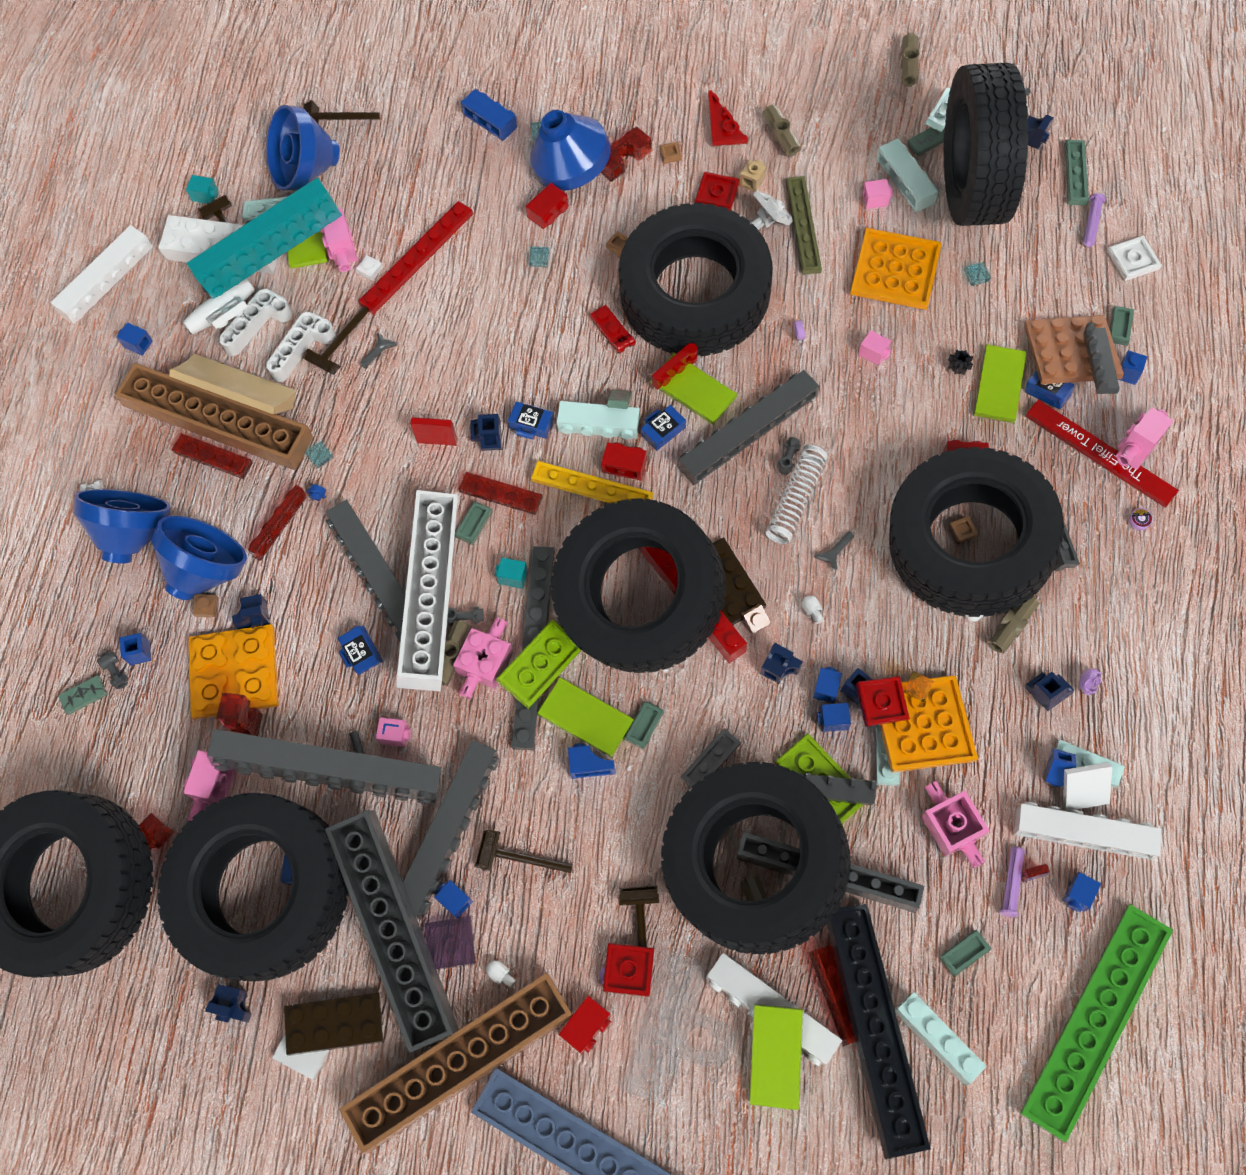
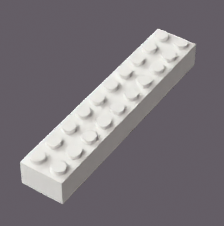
M416 490L396 688L441 691L458 494Z

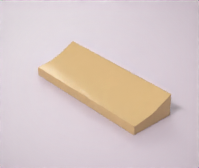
M193 354L183 364L171 368L169 372V377L271 414L293 409L297 390L197 354Z

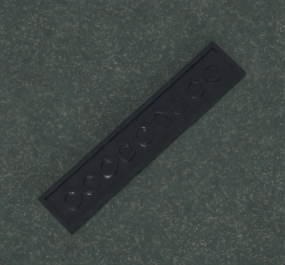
M862 904L838 908L837 912L832 914L833 918L828 922L827 929L884 1159L930 1150V1143L868 905Z

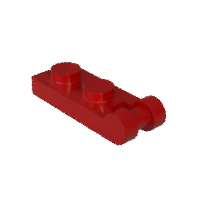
M607 305L590 313L591 320L618 354L624 352V349L628 346L636 345L633 336L627 332Z
M689 343L653 373L652 386L657 390L662 386H666L672 377L683 372L686 365L696 363L698 357L697 345Z

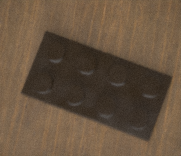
M723 537L713 544L719 553L725 572L726 582L724 584L726 585V595L724 596L725 602L722 612L731 624L734 625L743 620L742 613L757 604H761L765 609L766 603Z
M380 993L284 1006L287 1056L383 1042Z

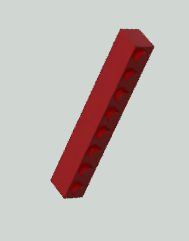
M638 548L675 595L678 585V573L672 556L666 551L657 548ZM720 611L721 617L719 622L715 624L716 628L708 638L730 664L746 652L747 642L723 612Z

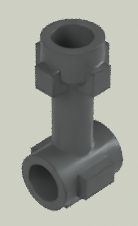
M790 437L786 441L784 447L787 448L785 456L778 461L777 468H779V472L782 475H788L792 472L794 465L792 463L795 451L800 450V440L795 437Z
M473 607V611L457 612L454 608H448L447 623L450 626H453L454 621L474 620V624L480 623V621H484L483 608Z
M107 651L100 655L101 658L97 659V662L103 670L108 669L113 678L110 681L111 685L116 689H122L127 686L128 681L126 679L128 677L125 673L120 674L115 663L119 662L116 654L113 651Z

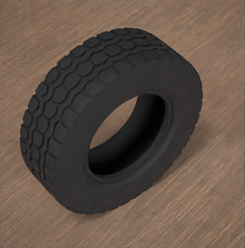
M985 63L961 66L955 73L951 84L944 128V181L950 215L955 224L960 226L1008 223L1014 217L1019 206L1028 156V109L1022 76L1017 66L1012 63Z
M686 203L680 206L668 207L667 210H660L655 215L652 214L646 218L645 222L642 221L636 227V230L634 229L629 235V239L626 240L620 256V297L627 320L638 335L641 334L645 341L651 342V345L658 349L662 348L663 351L669 353L674 352L677 354L689 343L697 345V355L708 356L711 353L718 354L723 352V350L727 351L735 347V344L739 345L757 329L769 305L773 265L767 242H765L762 234L758 232V229L753 224H750L749 220L722 206L716 207V205L707 203L706 205H703V203H693L691 205ZM689 257H702L713 260L725 267L731 274L734 282L725 293L713 300L690 303L677 300L668 295L660 287L657 279L666 267L678 260Z
M958 448L955 451L949 450L941 453L940 456L937 454L929 458L928 462L924 461L917 466L916 470L914 469L907 476V479L903 481L896 493L891 508L889 548L893 564L903 583L905 582L912 593L915 592V595L923 602L927 601L928 605L934 608L938 607L941 611L947 613L953 612L954 615H969V617H980V615H983V617L993 616L995 613H1005L1010 608L1013 610L1021 606L1023 602H1027L1034 594L1036 595L1047 582L1055 567L1063 540V511L1053 486L1047 479L1045 480V476L1038 469L1035 470L1034 466L1027 461L1023 462L1022 458L1013 454L1011 456L1008 452L995 451L992 448ZM967 502L983 503L997 508L1011 520L1018 534V542L1009 552L997 559L985 562H970L958 559L943 550L934 539L930 527L936 517L951 506Z
M642 498L631 499V501L625 499L617 501V503L612 502L604 505V508H598L591 512L592 515H587L580 521L581 524L576 525L570 531L571 535L565 538L562 543L563 547L559 549L556 556L557 562H554L552 570L554 576L551 577V587L553 588L551 595L552 601L555 602L553 607L564 632L583 652L599 662L621 671L650 673L660 671V669L665 670L673 667V664L678 665L685 661L687 656L691 657L698 651L697 648H701L706 643V638L712 635L716 628L715 624H718L721 617L720 611H723L724 596L726 595V585L724 584L726 582L725 572L714 544L687 514L660 501L658 503L656 500L645 499L644 501ZM652 547L666 551L672 556L678 573L677 590L670 606L660 617L645 625L626 627L614 624L607 616L601 599L602 582L611 564L622 554L636 548Z
M759 762L732 764V767L720 768L716 773L712 772L703 777L704 780H699L691 787L692 789L682 796V801L678 802L673 809V816L669 817L666 825L667 830L664 831L662 840L664 845L661 847V858L663 859L661 864L662 872L665 875L663 876L665 884L674 904H676L677 909L686 920L715 943L730 950L747 954H772L780 952L782 949L786 951L794 948L796 944L801 945L808 941L811 935L814 937L822 930L821 927L828 924L833 918L832 914L836 913L841 905L840 900H843L847 890L846 885L849 882V869L851 868L847 835L826 796L815 784L807 778H803L801 774L793 770L790 771L789 768L780 765L775 766L772 763L762 762V764ZM753 816H771L787 822L797 831L800 841L798 867L789 883L773 896L758 901H741L723 894L715 880L713 859L716 847L725 832L737 822Z
M48 790L25 795L3 807L4 810H0V968L9 973L25 977H57L88 972L113 959L112 957H115L124 949L123 946L129 944L134 937L133 934L137 933L142 924L141 920L145 918L147 913V904L150 903L152 895L150 891L151 887H153L154 877L151 873L153 872V861L150 860L152 855L149 846L146 845L147 839L144 833L140 831L141 828L138 823L132 819L133 817L127 811L110 800L95 795L62 790ZM67 837L76 844L83 855L87 869V886L83 900L75 914L64 925L53 930L46 926L34 911L30 896V882L34 867L42 853L57 840Z
M243 793L218 800L219 803H212L205 808V811L201 810L197 813L192 821L187 822L181 829L182 832L178 833L173 840V846L169 847L165 856L167 859L162 864L160 871L162 876L159 877L158 882L160 893H157L158 905L160 906L159 914L161 921L164 922L162 925L165 933L170 936L168 939L184 959L201 971L217 977L242 981H267L291 974V971L295 972L304 967V963L308 964L318 956L317 953L323 951L328 945L327 941L331 940L335 935L336 927L340 926L344 916L342 915L343 911H346L348 903L346 898L349 896V892L337 863L333 847L325 831L329 825L311 810L272 794ZM273 841L284 851L291 866L292 886L289 898L281 913L269 925L256 932L240 934L229 925L221 911L219 887L223 873L230 861L246 847L259 842Z

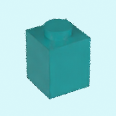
M196 175L191 176L186 188L191 201L204 204L213 202L219 192L213 178Z
M501 557L500 564H497L495 567L494 575L497 577L500 585L523 589L528 572L527 564L523 561Z

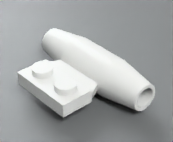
M245 279L221 296L214 299L211 297L200 304L182 323L192 335L210 326H213L215 329L222 328L228 324V320L244 313V309L248 307L245 301L255 290L250 282Z

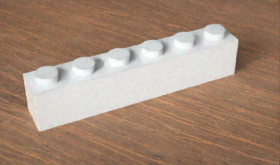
M130 225L50 302L58 314L73 324L81 319L97 301L109 292L153 248L147 236Z
M1024 802V804L1021 803L1016 808L1014 835L1148 860H1154L1160 856L1162 829L1155 828L1151 823H1139L1138 825L1130 823V820L1123 818L1111 820L1101 814H1094L1093 816L1084 815V812L1079 810L1066 812L1061 811V808L1056 806L1038 807V804L1034 802Z
M722 953L707 975L706 979L710 981L708 983L709 987L718 993L722 990L729 995L727 1000L738 1008L742 1005L749 1010L747 1015L754 1019L755 1004L798 1008L724 953ZM803 1012L802 1050L808 1054L807 1059L818 1067L820 1064L826 1066L842 1042V1039Z

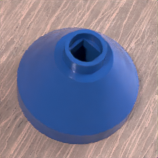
M281 105L274 112L268 128L266 155L269 173L277 188L297 191L323 174L330 166L337 165L340 155L338 142L331 140L330 136L304 108Z
M552 110L541 120V127L531 149L530 163L544 186L547 187L552 183L562 191L572 190L589 183L602 172L609 160L611 145L603 126L597 120L587 116L564 113L561 110Z
M91 489L75 493L73 513L96 548L102 551L101 559L111 563L123 564L132 562V555L138 553L151 541L159 520L170 515L171 506L160 498L122 490Z
M166 516L161 518L151 538L163 578L166 581L165 590L170 595L181 600H191L194 594L203 593L237 578L247 560L244 548L230 535L208 523L189 517Z

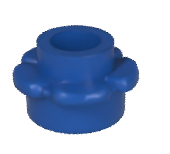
M311 484L310 488L307 489L309 498L320 501L321 498H326V489L319 485Z

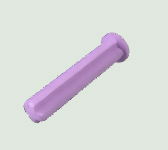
M1100 193L1090 196L1091 205L1083 245L1087 247L1095 245L1102 205L1106 200V197Z
M1012 847L1010 850L1003 908L999 911L1001 915L1007 917L1019 916L1017 904L1025 853L1024 849L1020 847Z

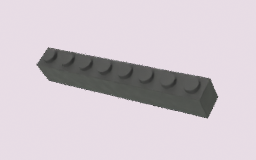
M805 370L793 374L783 385L779 384L768 396H762L754 406L747 407L740 416L730 419L722 429H716L708 439L701 440L694 449L684 452L679 458V470L693 485L697 484L816 398L820 386Z
M346 499L325 511L329 518L326 522L332 531L336 529L338 535L335 537L341 547L346 545L348 549L345 551L351 562L355 561L358 566L355 567L360 578L365 576L368 581L365 583V586L370 594H376V604L381 611L385 609L388 615L384 617L390 627L395 625L398 630L395 635L401 642L406 593Z
M473 740L403 881L414 913L419 919L422 918V915L428 913L431 906L429 901L433 893L436 894L437 889L441 885L440 878L443 872L446 873L450 867V857L453 851L456 852L460 846L461 839L459 838L462 832L466 831L470 825L471 819L469 817L472 811H476L481 799L479 796L482 790L485 791L489 785L490 778L488 777L491 771H495L499 764V755L495 749Z
M743 832L736 859L793 876L798 867L800 848ZM851 864L849 882L846 885L847 893L913 913L919 910L925 886Z

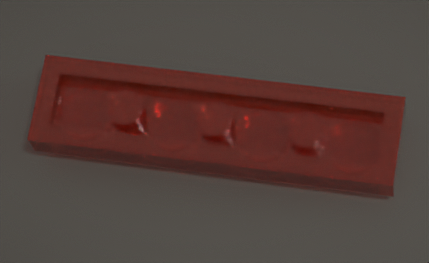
M182 433L172 448L175 454L241 479L245 478L253 464L249 458Z
M469 472L465 473L459 487L460 493L536 515L543 498L540 493Z
M295 485L292 490L287 492L285 500L280 506L276 507L273 516L263 525L259 535L251 541L248 551L258 561L262 560L306 500L307 495L298 485Z
M832 945L809 952V956L839 1038L842 1039V1046L855 1043Z

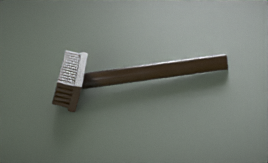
M309 100L303 106L317 123H319V120H380V112H319V107L313 100Z
M223 195L198 210L203 220L216 216L219 222L229 223L222 211L230 208L232 203L227 199L226 195Z
M363 306L321 355L307 349L304 359L335 375L341 366L328 360L329 357L369 310Z
M492 830L483 831L484 834L482 835L481 845L474 866L482 869V871H490L494 857L568 873H571L573 864L497 848L500 832Z
M657 886L620 888L619 906L635 905L637 944L641 947H647L644 904L659 903Z

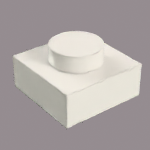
M366 255L356 268L358 274L373 281L382 270L383 265L381 262Z

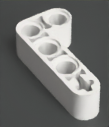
M268 289L259 290L248 302V307L244 309V313L236 317L221 334L219 341L225 352L230 356L238 355L270 317L279 322L289 321L292 318V311L285 298Z
M311 312L302 313L267 362V369L274 381L283 382L289 377L314 340L326 345L333 342L336 334L330 321Z

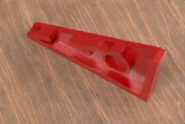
M708 90L712 146L748 144V136L741 132L739 124L733 120V116L727 108L720 104L718 96L712 90Z

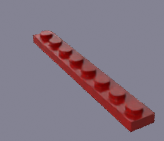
M458 200L358 300L359 305L366 307L374 315L473 215V210Z

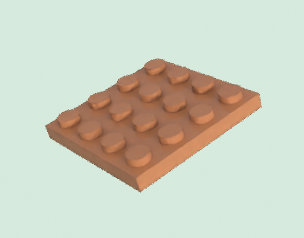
M1105 315L1025 320L1024 328L1040 384L1094 381L1083 334L1086 324L1090 322L1094 323L1095 328H1106L1117 378L1122 379L1124 373Z

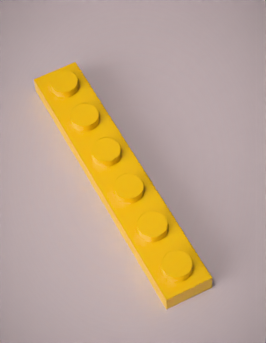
M537 461L531 477L532 482L607 503H617V501L625 499L631 501V499L642 498L644 501L645 499L653 500L654 492Z

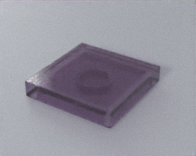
M471 916L425 923L427 947L436 970L476 964Z

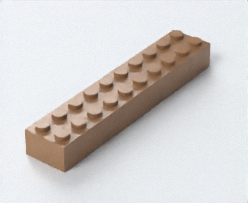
M137 363L133 364L115 393L123 407L292 470H296L314 438L308 426L251 407L169 377L167 374Z
M549 974L542 975L341 1107L339 1110L361 1153H370L495 1070V1068H498L570 1020L573 1014Z

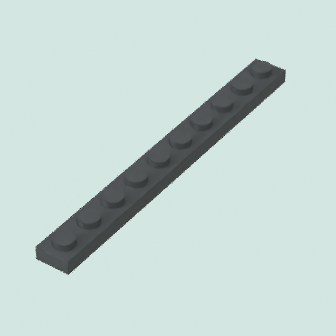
M533 546L522 651L547 625L554 547ZM539 698L529 709L516 700L512 749L534 751Z

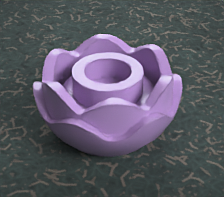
M1095 668L1085 670L1079 680V687L1086 695L1096 693L1097 686L1102 681L1100 677L1102 673Z

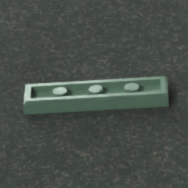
M1066 140L1064 149L1068 205L1087 206L1089 195L1085 140Z

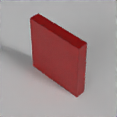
M704 172L695 203H703V205H706V203L713 204L716 207L722 206L731 211L740 179Z
M411 418L410 425L417 443L457 446L458 439L452 420Z
M900 676L856 683L865 727L908 721L910 719Z
M608 943L603 992L650 997L655 948Z

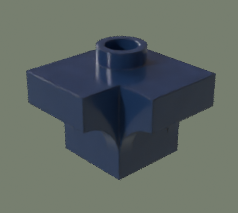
M1045 115V117L1038 119L1029 116L1028 146L1039 150L1042 143L1046 144L1050 136L1049 130L1054 117Z
M498 414L478 415V419L470 420L472 442L480 441L482 451L502 450L501 420Z
M261 594L240 598L241 608L236 615L232 616L233 625L237 629L250 627L253 629L257 626L270 624L267 601Z
M774 642L768 657L761 667L760 674L780 684L786 675H798L803 661L794 657V652Z
M1042 672L1025 686V689L1047 711L1074 692V688L1059 674L1055 675L1053 672L1048 675Z
M218 984L215 995L208 1002L205 1012L216 1014L215 1020L229 1023L230 1018L249 1023L252 1015L244 1006L247 992Z

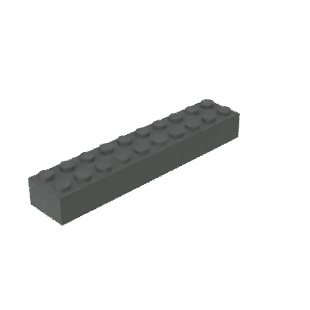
M213 729L207 753L211 765L215 766L214 769L227 772L228 769H233L242 775L258 773L260 777L266 779H273L276 776L282 777L283 781L296 783V780L305 781V784L309 786L325 784L333 790H341V787L349 788L351 792L363 794L364 791L373 792L372 795L377 797L392 795L400 801H408V798L416 799L417 803L429 805L430 802L435 803L442 768Z
M366 810L326 828L325 831L333 847L337 863L409 1053L459 1031L458 1024L376 812Z

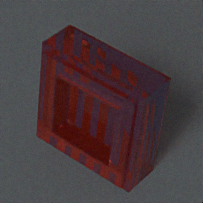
M1042 864L1026 869L1021 875L1023 883L1046 876L1050 873L1047 864Z

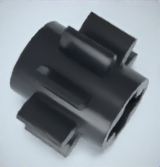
M956 350L954 355L950 354L948 361L950 363L948 369H952L955 375H965L967 369H972L973 363L971 362L973 356H970L967 350Z

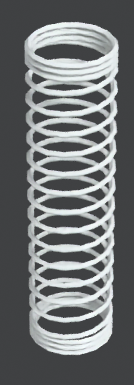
M805 445L803 447L799 460L791 474L792 476L789 478L787 487L784 489L782 498L779 500L777 509L771 518L772 520L765 530L767 537L781 544L790 543L793 536L791 532L795 531L794 527L798 525L796 521L800 520L799 516L803 514L804 505L807 504V499L810 498L809 494L812 493V488L815 487L814 483L817 482L816 477L820 476L821 466L825 465L828 458L827 453L822 448L815 445ZM805 450L816 451L819 454H821L824 457V459H821L820 457L814 454H809ZM804 460L814 466L820 467V470H817L812 466L805 465L801 461ZM799 466H804L811 471L817 472L818 475L815 476L808 471L801 470ZM797 471H800L807 476L814 477L815 481H812L807 477L799 475ZM794 477H799L806 482H810L813 484V486H809L803 482L797 481ZM792 482L798 483L803 487L810 488L811 491L807 492L802 488L796 487L792 484ZM789 488H795L797 491L807 494L808 497L792 492ZM787 493L793 494L798 498L805 499L806 502L802 503L797 499L790 498L787 495ZM784 499H790L797 504H801L803 508L789 504ZM782 505H788L791 508L799 510L801 513L797 514L791 510L785 509ZM779 510H785L792 515H796L798 519L784 515ZM777 516H783L786 519L794 521L796 525H791L786 521H782ZM774 521H778L787 526H791L793 530L791 531L784 527L778 526ZM770 530H772V531L775 532L776 534H778V535H780V536H782V537L788 538V539H784V538L777 537L776 535L772 534V533L770 532Z

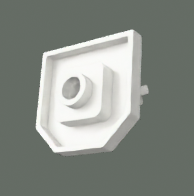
M756 191L753 194L762 205L761 209L757 212L758 217L750 222L758 230L764 225L768 228L776 221L788 226L793 222L792 216L784 208L785 205L781 200L774 199L772 196L760 191Z

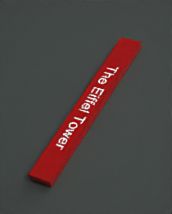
M1039 399L1027 412L1025 417L1166 508L1179 491L1141 465L1137 470L1130 465H1120L1117 461L1118 457H1116L1119 452L1118 450Z

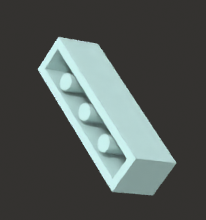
M899 139L880 146L876 160L914 211L919 212L935 204L938 189L929 180L927 173L919 167L917 160L910 155L907 147Z
M560 401L557 417L558 432L565 434L579 433L585 436L601 435L606 438L621 437L626 440L638 439L640 408L628 407V409L609 408L607 407L608 405Z
M915 992L910 994L895 1010L896 1015L964 1085L971 1084L987 1067Z

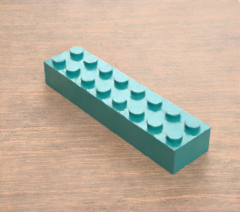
M317 177L188 261L187 265L198 282L214 299L255 274L281 255L287 253L316 232H319L322 228L341 217L342 214Z

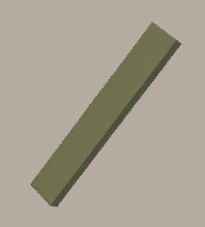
M805 176L786 178L802 275L821 273L822 267Z

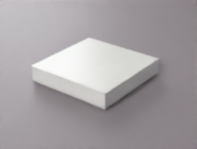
M1144 235L1110 246L1107 249L1110 258L1124 281L1160 270L1162 266Z
M1106 762L1064 770L1063 808L1066 811L1110 804L1112 766L1110 763Z
M284 1035L272 1059L315 1080L330 1050L287 1056L286 1037Z

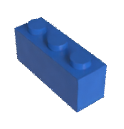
M474 89L461 101L463 115L502 141L518 128L516 115L511 110L502 107L499 102L493 101L485 93H481L477 89Z

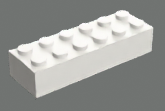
M168 215L159 250L167 260L188 262L244 225ZM277 259L257 272L274 274Z

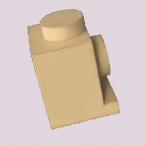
M749 160L744 170L740 173L739 186L756 192L766 176L767 166H764V163L760 160Z

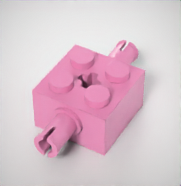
M339 208L342 216L322 228L321 233H323V243L325 248H327L330 260L334 259L335 265L338 266L339 270L346 272L351 268L349 263L358 261L344 211L342 208Z
M1152 407L1147 414L1142 412L1136 420L1138 425L1132 424L1126 433L1128 438L1124 437L1117 446L1120 450L1116 457H1118L1117 461L1120 465H1130L1137 470L1153 451L1173 423V420L1162 409L1156 410Z
M496 617L489 633H483L471 628L453 664L456 673L466 677L461 690L458 692L462 697L465 698L467 696V699H471L478 683L496 689L498 685L496 679L503 673L513 654L511 644L500 639L508 624L505 620L501 619L499 621L500 618Z
M198 750L197 755L191 762L189 778H186L183 785V793L193 801L187 821H192L193 817L201 810L205 811L206 806L214 802L219 803L218 800L227 797L236 771L233 769H228L227 772L215 770V766L211 765L207 757L208 752Z
M938 781L927 785L925 790L935 806L926 810L922 815V819L944 856L947 857L960 850L964 852L973 869L985 863L986 861L983 859L975 843L990 830L967 792L963 791L951 798H947L940 788ZM951 822H953V823H956V822H957V823L959 824V826H958V827H957V826H953V825L951 824Z

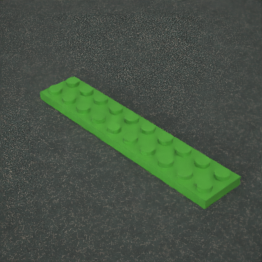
M1127 905L1019 1114L1062 1142L1066 1143L1173 929L1133 905Z

